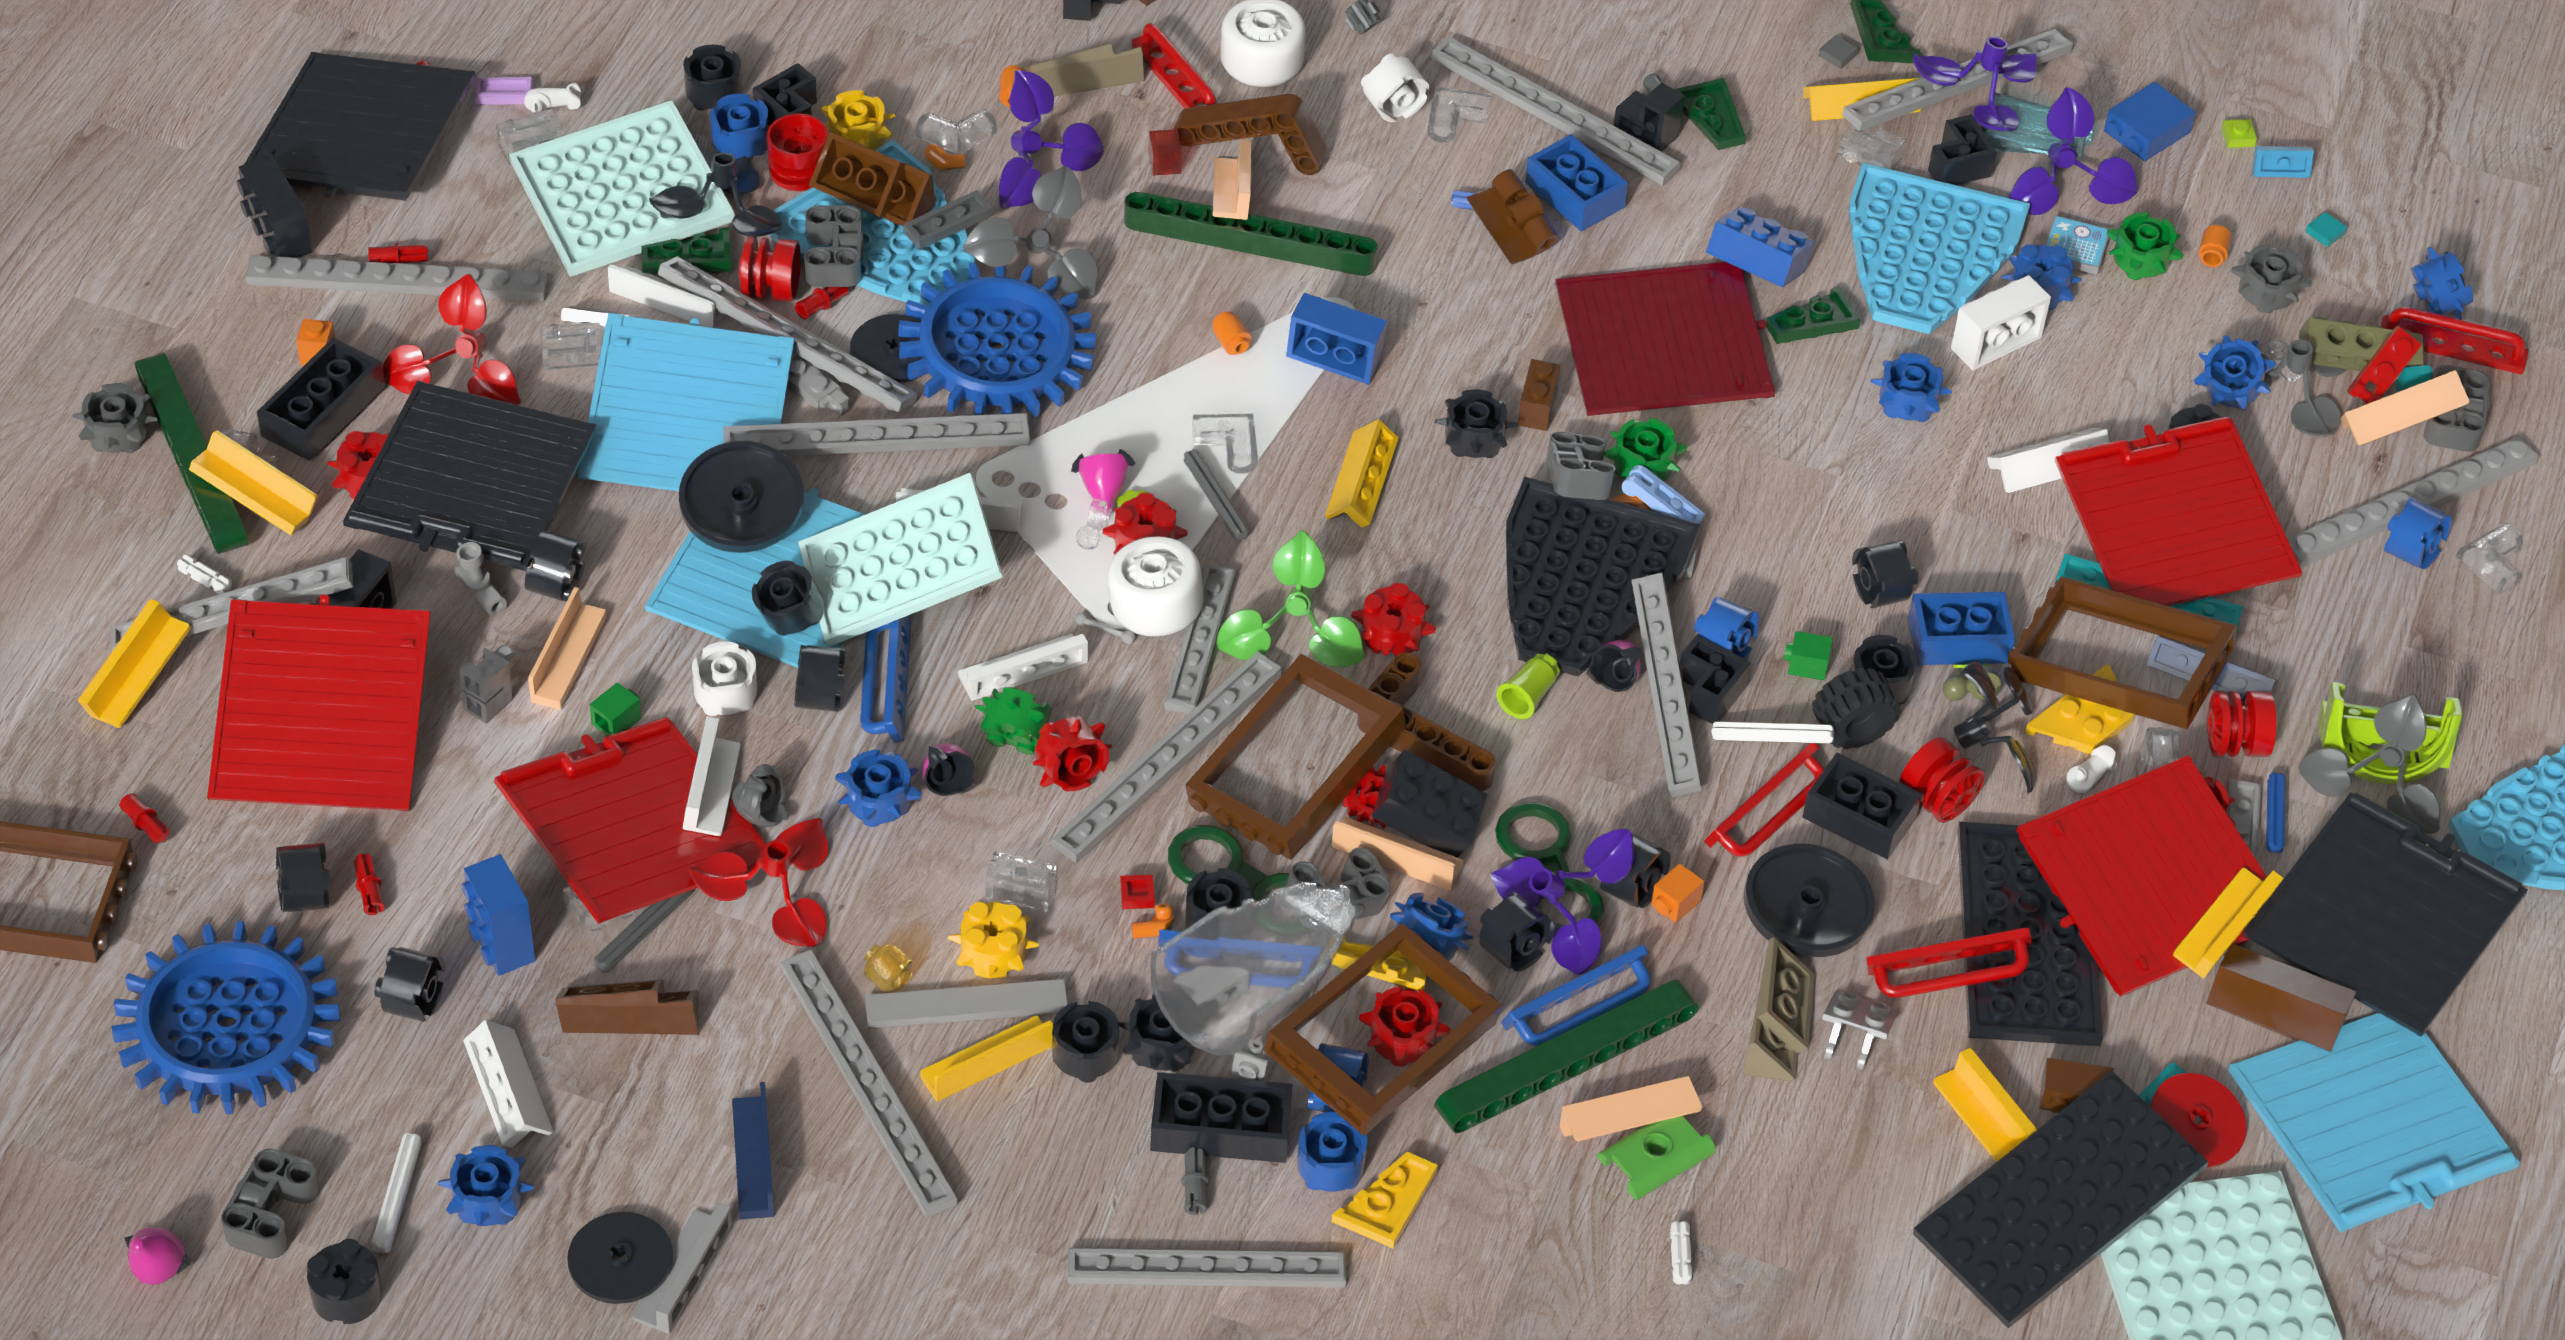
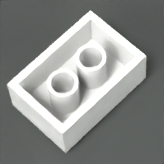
M2028 275L2019 280H2014L1996 291H1990L1973 302L1965 303L1958 311L1951 350L1973 371L2040 339L2051 296Z

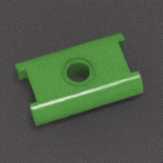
M1684 1115L1644 1125L1597 1153L1596 1157L1605 1167L1612 1162L1618 1165L1630 1179L1627 1191L1637 1201L1716 1153V1149L1711 1137L1708 1134L1702 1137L1685 1119Z

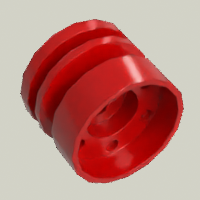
M797 113L785 115L770 125L767 132L769 173L771 179L779 187L799 192L812 188L809 186V183L828 137L826 126L819 119Z
M748 236L739 264L741 293L752 298L756 289L757 299H764L768 287H771L774 301L794 302L798 292L801 268L799 240L778 239L773 252L771 251L768 238L763 237L758 248L757 237Z
M2215 690L2212 693L2207 714V733L2209 747L2213 756L2223 757L2227 753L2231 757H2236L2239 754L2241 745L2245 756L2269 757L2272 754L2275 745L2277 723L2276 707L2272 693L2269 691H2247L2243 701H2241L2237 691H2230L2226 694L2225 691Z
M1938 737L1923 745L1912 756L1901 773L1899 783L1922 793L1920 802H1923L1924 809L1932 813L1937 821L1946 823L1962 814L1972 804L1981 791L1986 776L1984 771L1978 766H1974L1969 758H1961L1960 750L1946 738Z

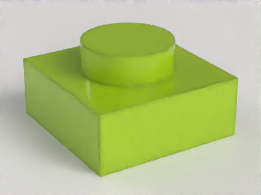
M2251 119L2223 120L2221 130L2227 148L2255 147L2257 137Z

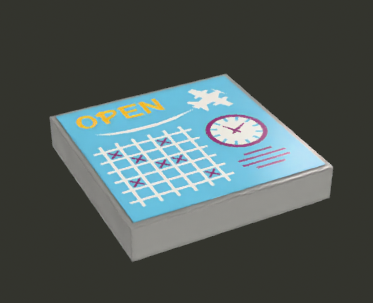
M2055 215L2045 245L2062 246L2067 250V256L2071 259L2074 266L2073 269L2097 275L2109 236L2106 234L2108 228Z

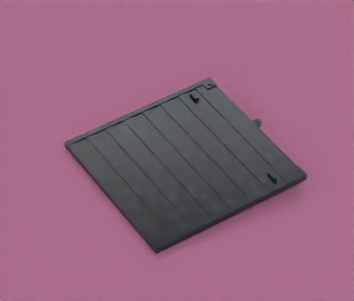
M311 52L244 164L271 155L292 187L327 186L324 190V196L327 198L333 196L337 188H343V191L348 194L406 201L473 84L476 73L471 70L466 71Z
M417 380L343 520V525L418 543L422 552H427L430 547L456 553L462 544L474 542L481 547L484 560L526 571L533 561V558L530 556L535 542L541 532H547L597 431V424Z
M2350 792L2243 931V936L2310 974L2357 991L2354 999L2422 1037L2526 896L2528 889L2522 886L2523 883L2460 849L2454 850L2450 848L2455 841L2453 834H2446L2443 840L2439 842L2419 831V827L2357 792L2355 794Z

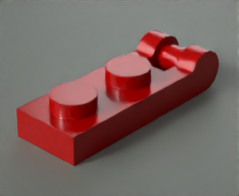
M2396 326L2352 382L2347 393L2354 398H2360L2364 401L2363 405L2382 399L2384 393L2422 344L2401 327ZM2368 381L2375 385L2371 392L2365 388Z

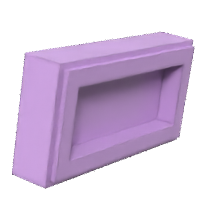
M533 77L475 78V105L524 104L525 95L534 87Z

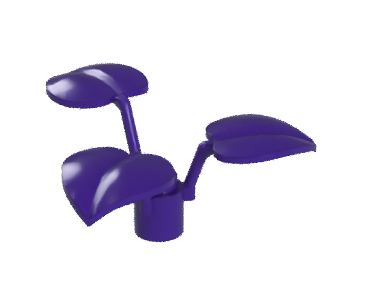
M1991 36L1986 39L1983 51L1977 50L1975 57L1962 71L1960 65L1949 58L1921 56L1914 53L1913 61L1918 72L1928 81L1946 86L1955 85L1958 78H1964L1977 61L1980 60L1981 66L1988 71H1993L1989 106H1976L1973 110L1974 119L1982 126L2001 131L2017 130L2019 119L2014 110L2004 105L1995 106L1994 98L1998 74H2003L2006 79L2013 82H2031L2036 75V53L2005 55L2008 43L2000 37Z
M1015 71L1014 83L1010 93L1012 114L1022 122L1031 123L1027 126H1022L1021 130L1014 132L1011 137V146L1021 157L1010 159L1003 168L999 183V203L1001 208L1024 206L1034 202L1032 198L1033 187L1042 176L1037 169L1032 168L1034 162L1028 154L1038 152L1041 147L1063 149L1060 157L1062 165L1069 167L1072 171H1084L1095 166L1104 152V146L1097 132L1085 123H1074L1067 127L1063 133V144L1042 141L1037 132L1030 131L1041 122V115L1052 111L1054 107V94L1051 86L1043 78L1028 71Z
M2065 87L2059 98L2051 106L2046 120L2050 133L2058 139H2063L2061 142L2052 144L2048 150L2049 166H2051L2050 177L2042 167H2033L2026 170L2014 184L2009 198L2030 203L2028 211L2030 215H2041L2053 208L2058 199V189L2052 184L2056 179V166L2069 168L2073 164L2095 176L2089 184V192L2101 203L2120 204L2126 202L2136 195L2138 187L2132 166L2120 157H2111L2102 161L2098 167V172L2076 159V152L2069 144L2074 141V136L2082 138L2089 135L2094 126L2095 118L2089 102L2079 92L2070 87Z
M1616 829L1595 839L1588 846L1584 854L1585 865L1592 869L1589 872H1564L1559 870L1555 874L1546 869L1538 859L1525 857L1491 873L1493 883L1503 900L1507 899L1511 893L1518 892L1537 907L1541 896L1550 900V903L1554 904L1569 920L1570 925L1560 927L1555 933L1551 949L1558 964L1575 975L1583 974L1595 963L1602 947V933L1598 924L1590 918H1584L1576 922L1574 916L1559 901V898L1565 892L1564 879L1592 878L1597 874L1598 879L1606 884L1621 881L1628 875L1633 865V836L1628 829Z

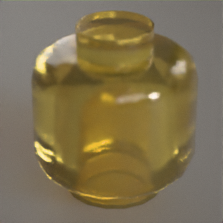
M886 943L881 947L875 944L864 956V960L867 962L864 967V975L884 992L891 990L899 991L906 985L914 973L911 970V958L893 943Z

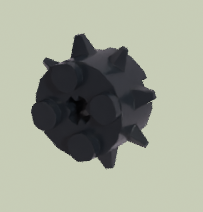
M1480 389L1465 390L1462 392V396L1456 399L1448 398L1445 400L1448 407L1447 417L1435 419V423L1446 426L1445 443L1451 447V452L1457 457H1495L1501 447L1505 448L1507 446L1505 440L1506 429L1518 426V423L1507 420L1508 412L1505 401H1498L1492 398L1491 392Z
M1170 993L1152 994V999L1146 1001L1141 998L1136 999L1130 1013V1020L1118 1021L1119 1027L1129 1031V1042L1123 1048L1124 1054H1132V1059L1137 1065L1153 1070L1177 1072L1183 1069L1185 1065L1191 1063L1190 1058L1195 1050V1042L1208 1041L1207 1036L1196 1031V1021L1201 1016L1202 1011L1200 1008L1190 1009L1185 1005V1000L1182 997Z

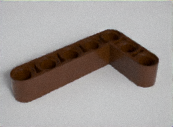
M1282 94L1186 108L1180 112L1171 133L1173 140L1182 146H1195L1278 134L1295 168L1305 175H1314L1318 172L1327 150L1303 100L1294 94Z
M1411 653L1398 654L1368 688V690L1403 708L1406 728L1390 747L1400 752L1405 749L1481 791L1489 789L1493 783L1495 757L1492 753L1404 707V704L1419 686L1421 661L1416 655ZM1358 714L1357 726L1362 732L1367 733L1375 723Z

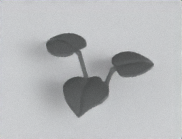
M1063 166L1044 174L1033 187L1032 198L1034 204L1039 210L1049 212L1041 228L1032 230L1027 238L1013 236L1014 229L1012 223L1007 219L994 217L976 226L964 243L963 250L983 264L991 267H1003L1009 264L1016 255L1017 247L1015 241L1026 245L1028 250L1034 254L1045 252L1047 255L1050 254L1058 259L1051 263L1047 270L1049 279L1052 276L1058 278V291L1065 295L1075 292L1078 295V299H1091L1095 295L1098 271L1093 256L1079 248L1069 249L1062 256L1059 252L1049 247L1052 238L1047 228L1054 214L1061 219H1069L1077 212L1081 203L1080 184L1076 175L1069 167Z
M2302 339L2295 340L2289 345L2288 356H2282L2277 368L2265 373V384L2270 388L2272 383L2271 377L2278 376L2285 365H2287L2292 373L2302 374L2306 402L2298 403L2293 407L2290 416L2292 424L2297 430L2308 435L2324 437L2333 435L2340 426L2341 415L2339 408L2328 397H2318L2311 400L2308 373L2309 371L2313 372L2316 370L2321 376L2333 377L2344 373L2347 369L2313 364V347L2311 343ZM2261 354L2262 359L2270 360L2266 355Z
M2416 694L2389 702L2378 710L2374 718V725L2378 735L2387 742L2381 749H2378L2374 754L2356 765L2348 767L2346 753L2332 747L2317 749L2301 761L2298 768L2301 776L2314 790L2329 797L2340 796L2348 791L2352 784V778L2349 773L2356 772L2377 758H2381L2387 766H2398L2399 772L2396 789L2399 793L2389 797L2387 809L2417 825L2419 831L2424 834H2432L2440 830L2441 809L2435 793L2427 786L2421 784H2410L2405 789L2403 788L2404 773L2407 767L2405 760L2412 751L2423 744L2426 737L2425 715Z

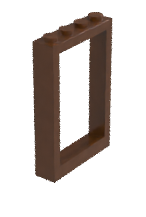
M2061 576L2056 585L2049 588L2042 607H2037L2030 626H2026L2023 629L2017 647H2013L2010 650L2008 664L2011 665V669L2022 682L2188 729L2236 648V625ZM2067 610L2208 649L2179 699L2037 659Z
M1300 654L1185 784L1188 802L1196 811H1204L1215 817L1221 825L1231 826L1240 831L1246 839L1250 841L1256 840L1265 845L1271 853L1275 855L1281 854L1292 860L1406 728L1403 708L1309 657ZM1303 684L1375 724L1284 827L1212 787V785L1299 686Z
M0 821V852L113 867L87 937L0 925V950L97 963L101 951H105L108 946L110 925L115 924L117 921L120 898H125L129 873L134 872L136 869L137 853L133 852L131 840L128 838Z
M1402 923L1271 1029L1264 1051L1364 1136L1495 1026L1502 1005L1497 1002L1493 995L1486 993L1475 984L1466 973L1461 972L1451 964L1442 953L1428 945L1418 933L1410 930ZM1395 951H1399L1470 1010L1472 1014L1373 1097L1297 1033V1031Z

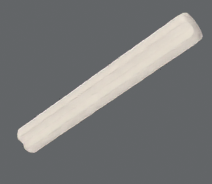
M1716 721L1713 723L1711 730L1713 739L1728 741L1830 744L1835 736L1834 728L1830 724Z
M406 1133L402 1137L371 1242L372 1250L376 1253L387 1254L391 1251L422 1144L421 1137L418 1134Z

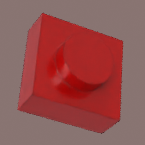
M1153 874L1120 876L1122 910L1155 908Z

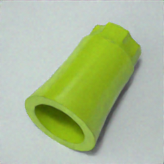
M1537 654L1528 660L1515 675L1497 688L1496 698L1501 708L1507 714L1517 719L1530 718L1543 696L1559 676L1560 669L1557 666V661L1548 654Z

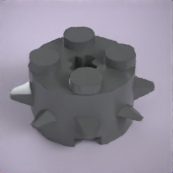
M2270 244L2255 247L2250 252L2245 251L2244 254L2247 258L2245 264L2232 267L2231 270L2233 274L2241 278L2238 289L2239 293L2243 295L2245 300L2256 306L2259 312L2267 314L2272 313L2274 310L2286 308L2294 301L2298 302V289L2312 285V281L2303 276V262L2296 253L2286 247L2283 248V251L2277 248L2269 249Z
M112 383L102 385L101 391L91 392L86 395L82 403V412L75 413L72 416L84 421L85 424L84 429L79 434V438L81 440L89 439L92 448L97 452L134 453L140 449L141 442L145 440L149 432L148 422L158 420V417L146 414L145 408L151 401V396L149 394L139 395L133 391L132 386L126 384Z

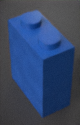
M2154 81L2108 110L2104 131L2145 162L2191 133L2196 112Z

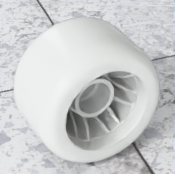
M1245 0L1236 4L1225 15L1221 27L1220 56L1225 70L1239 82L1255 87H1272L1291 80L1300 71L1304 62L1306 27L1303 18L1295 8L1280 0Z
M1155 536L1138 539L1121 548L1109 565L1107 578L1112 611L1120 624L1129 631L1144 636L1170 635L1189 626L1199 615L1204 600L1201 567L1195 553L1184 543L1168 537Z

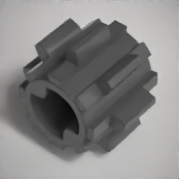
M1358 0L1345 11L1348 17L1345 19V22L1352 31L1357 30L1359 34H1363L1381 21L1377 15L1381 11L1374 1Z

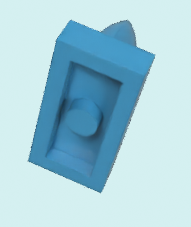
M2255 146L2252 174L2254 177L2310 178L2314 150L2312 147Z

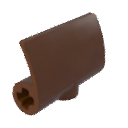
M1512 169L1498 174L1492 181V188L1467 196V201L1510 264H1516L1539 255L1553 247L1559 239V236L1544 216L1543 207L1533 192L1528 193Z

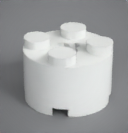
M1395 54L1386 55L1381 60V63L1361 80L1365 96L1381 117L1388 122H1397L1394 118L1402 115L1405 119L1411 117L1427 100L1425 93L1426 88L1429 90V85L1406 57H1396Z
M716 642L703 648V653L693 660L692 675L694 696L697 703L703 708L704 713L709 716H716L718 714L730 715L741 711H749L753 707L758 691L754 655L748 649L747 652L740 649L739 645L733 642Z

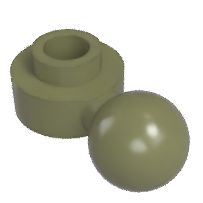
M1984 667L1995 687V695H1997L2001 690V681L1998 673L1990 667ZM1951 676L1943 684V693L1949 700H1961L1969 692L1975 698L1985 700L1969 678L1964 680L1959 676Z

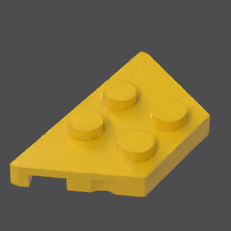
M2108 664L2093 674L2094 676L2118 682ZM2066 694L2030 721L2026 726L2025 732L2031 736H2034L2036 732L2054 737L2053 743L2071 746L2078 751L2091 754L2094 749L2105 745L2131 725L2135 714Z

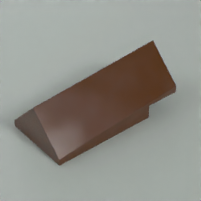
M829 132L809 186L901 226L928 213L935 207L933 175L834 132Z
M2231 943L2219 966L2206 1004L2295 1041L2302 1040L2332 1052L2357 991Z
M663 979L562 988L556 997V1006L563 1033L699 1035L698 990L664 993Z

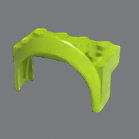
M2332 682L2328 701L2322 700L2317 720L2321 748L2332 747L2342 750L2348 757V767H2351L2377 751L2365 746H2370L2374 743L2385 745L2387 742L2378 735L2374 725L2375 715L2380 708L2344 703L2343 693L2345 685ZM2446 698L2442 716L2424 714L2426 737L2423 744L2412 751L2406 758L2407 767L2405 768L2403 783L2421 779L2439 767L2449 769L2462 718L2459 698ZM2415 751L2419 755L2420 762L2416 763ZM2377 758L2352 774L2374 783L2397 784L2399 768L2398 766H2387L2381 758Z

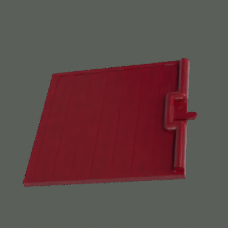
M1717 262L1555 279L1587 416L1775 397L1774 385L1758 329L1766 328L1767 322L1764 320L1755 321L1741 268L1728 262Z

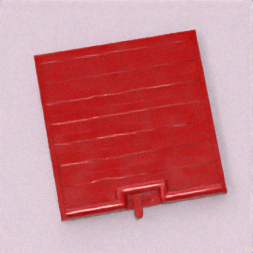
M2228 416L2168 429L2159 435H2156L2153 427L2147 424L2143 429L2146 435L2145 438L2131 441L2122 439L2063 452L2060 456H2055L2056 466L2108 586L2112 591L2172 606L2302 576L2303 572L2236 426L2232 418Z
M326 594L320 596L319 605L231 599L207 794L208 800L410 811L431 612L425 610L329 605L330 598Z
M668 717L606 736L603 742L598 744L594 742L591 736L585 734L581 737V742L586 748L571 753L566 751L555 753L502 771L501 775L496 776L494 779L495 785L598 924L698 888L689 874V868L699 864L708 856L719 852L735 853L745 860L747 870L756 865L757 859L763 858L765 841L752 824L737 812L731 797H729L721 836L683 829L686 806L698 755Z
M2189 755L2018 826L2016 829L2020 841L2054 895L2060 898L2070 914L2061 919L2060 925L2063 928L2074 924L2077 925L2080 930V937L2111 987L2120 997L2188 968L2173 956L2174 951L2242 868H2246L2263 882L2267 878ZM2242 931L2232 944L2239 946L2250 941V939L2245 938Z

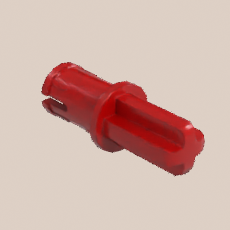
M395 243V246L368 247L369 262L382 263L426 262L429 258V252L426 245L399 246V243Z
M847 287L816 288L812 295L795 303V311L800 318L805 320L820 310H828L832 303L846 296L849 289Z
M129 793L121 799L119 807L133 820V825L137 830H143L154 843H165L168 840L167 837L170 834V830L157 817V812L153 808L147 807L135 793Z
M360 853L356 855V859L353 861L357 876L355 887L361 893L364 913L367 915H377L376 905H378L380 913L385 909L380 890L382 880L376 874L372 855Z

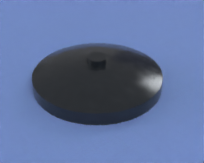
M733 441L714 446L693 460L684 472L680 482L679 505L686 526L699 540L722 551L746 553L770 547L792 531L802 514L804 489L796 466L782 452L758 442Z
M1788 844L1768 851L1754 863L1744 887V905L1754 927L1768 941L1775 937L1791 953L1797 955L1827 957L1851 949L1867 933L1874 914L1875 901L1873 891L1863 872L1845 856L1818 845Z

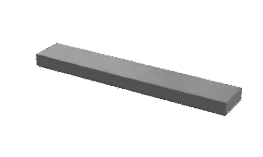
M1205 563L1202 574L1203 606L1197 618L1186 628L1164 702L1165 710L1189 714L1198 706L1235 579L1236 569Z
M1064 979L865 995L868 1029L1057 1014L1063 1007L1068 1005Z

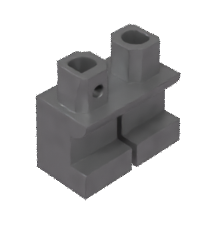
M501 645L495 652L484 648L483 660L476 666L467 662L459 668L462 708L486 724L512 701L511 689L519 683L518 674L510 668L517 662V654L505 645Z

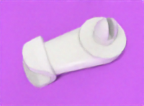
M571 83L567 88H535L527 92L524 104L534 114L535 112L539 114L547 110V108L565 105L570 110L578 109L581 103V88L577 83Z
M2107 745L2094 749L2088 760L2069 770L2066 780L2068 786L2078 793H2086L2092 790L2108 770L2114 771L2117 768L2115 751Z

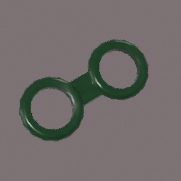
M1525 802L1508 808L1499 817L1495 834L1498 845L1506 855L1514 860L1525 857L1536 858L1542 862L1546 869L1555 874L1559 870L1570 872L1563 854L1568 850L1572 835L1570 824L1561 812L1550 805L1538 802ZM1535 816L1550 822L1557 830L1558 839L1552 846L1543 850H1529L1514 843L1509 836V827L1518 819ZM1565 878V890L1575 892L1585 898L1591 910L1587 918L1594 920L1599 926L1605 912L1600 894L1595 887L1582 879ZM1541 896L1540 902H1539V904H1538V906H1537V908L1540 909V910H1541V905H1540V904H1541V901L1544 899L1543 896ZM1554 923V935L1560 927L1565 925Z
M1197 825L1186 828L1174 836L1168 847V863L1173 874L1185 884H1189L1198 873L1192 871L1184 864L1181 858L1183 848L1189 843L1200 839L1212 840L1226 848L1231 857V862L1226 869L1241 874L1247 880L1252 894L1251 916L1257 925L1270 934L1287 938H1296L1313 931L1302 926L1299 921L1283 923L1275 920L1265 912L1262 906L1264 896L1271 890L1284 887L1290 873H1277L1267 876L1245 863L1244 851L1239 841L1228 831L1216 826Z

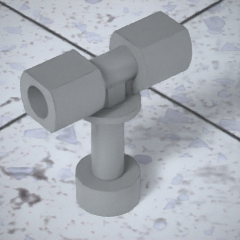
M467 542L459 546L456 552L459 565L455 567V575L469 591H476V600L493 617L506 608L507 602L492 584H489L491 580L489 572L480 567L484 561L481 547L474 542Z

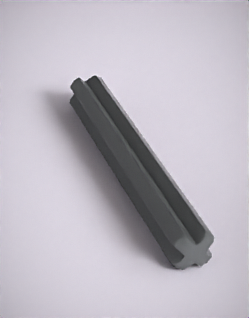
M1196 449L1186 451L1184 453V463L1232 537L1236 541L1246 539L1249 536L1248 526L1200 452Z
M690 890L651 904L594 957L595 967L603 973L612 969L681 904L692 891Z

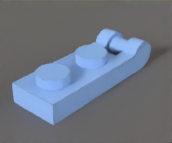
M1634 466L1622 484V490L1628 496L1636 495L1653 511L1697 524L1701 522L1705 515L1704 512L1644 466Z

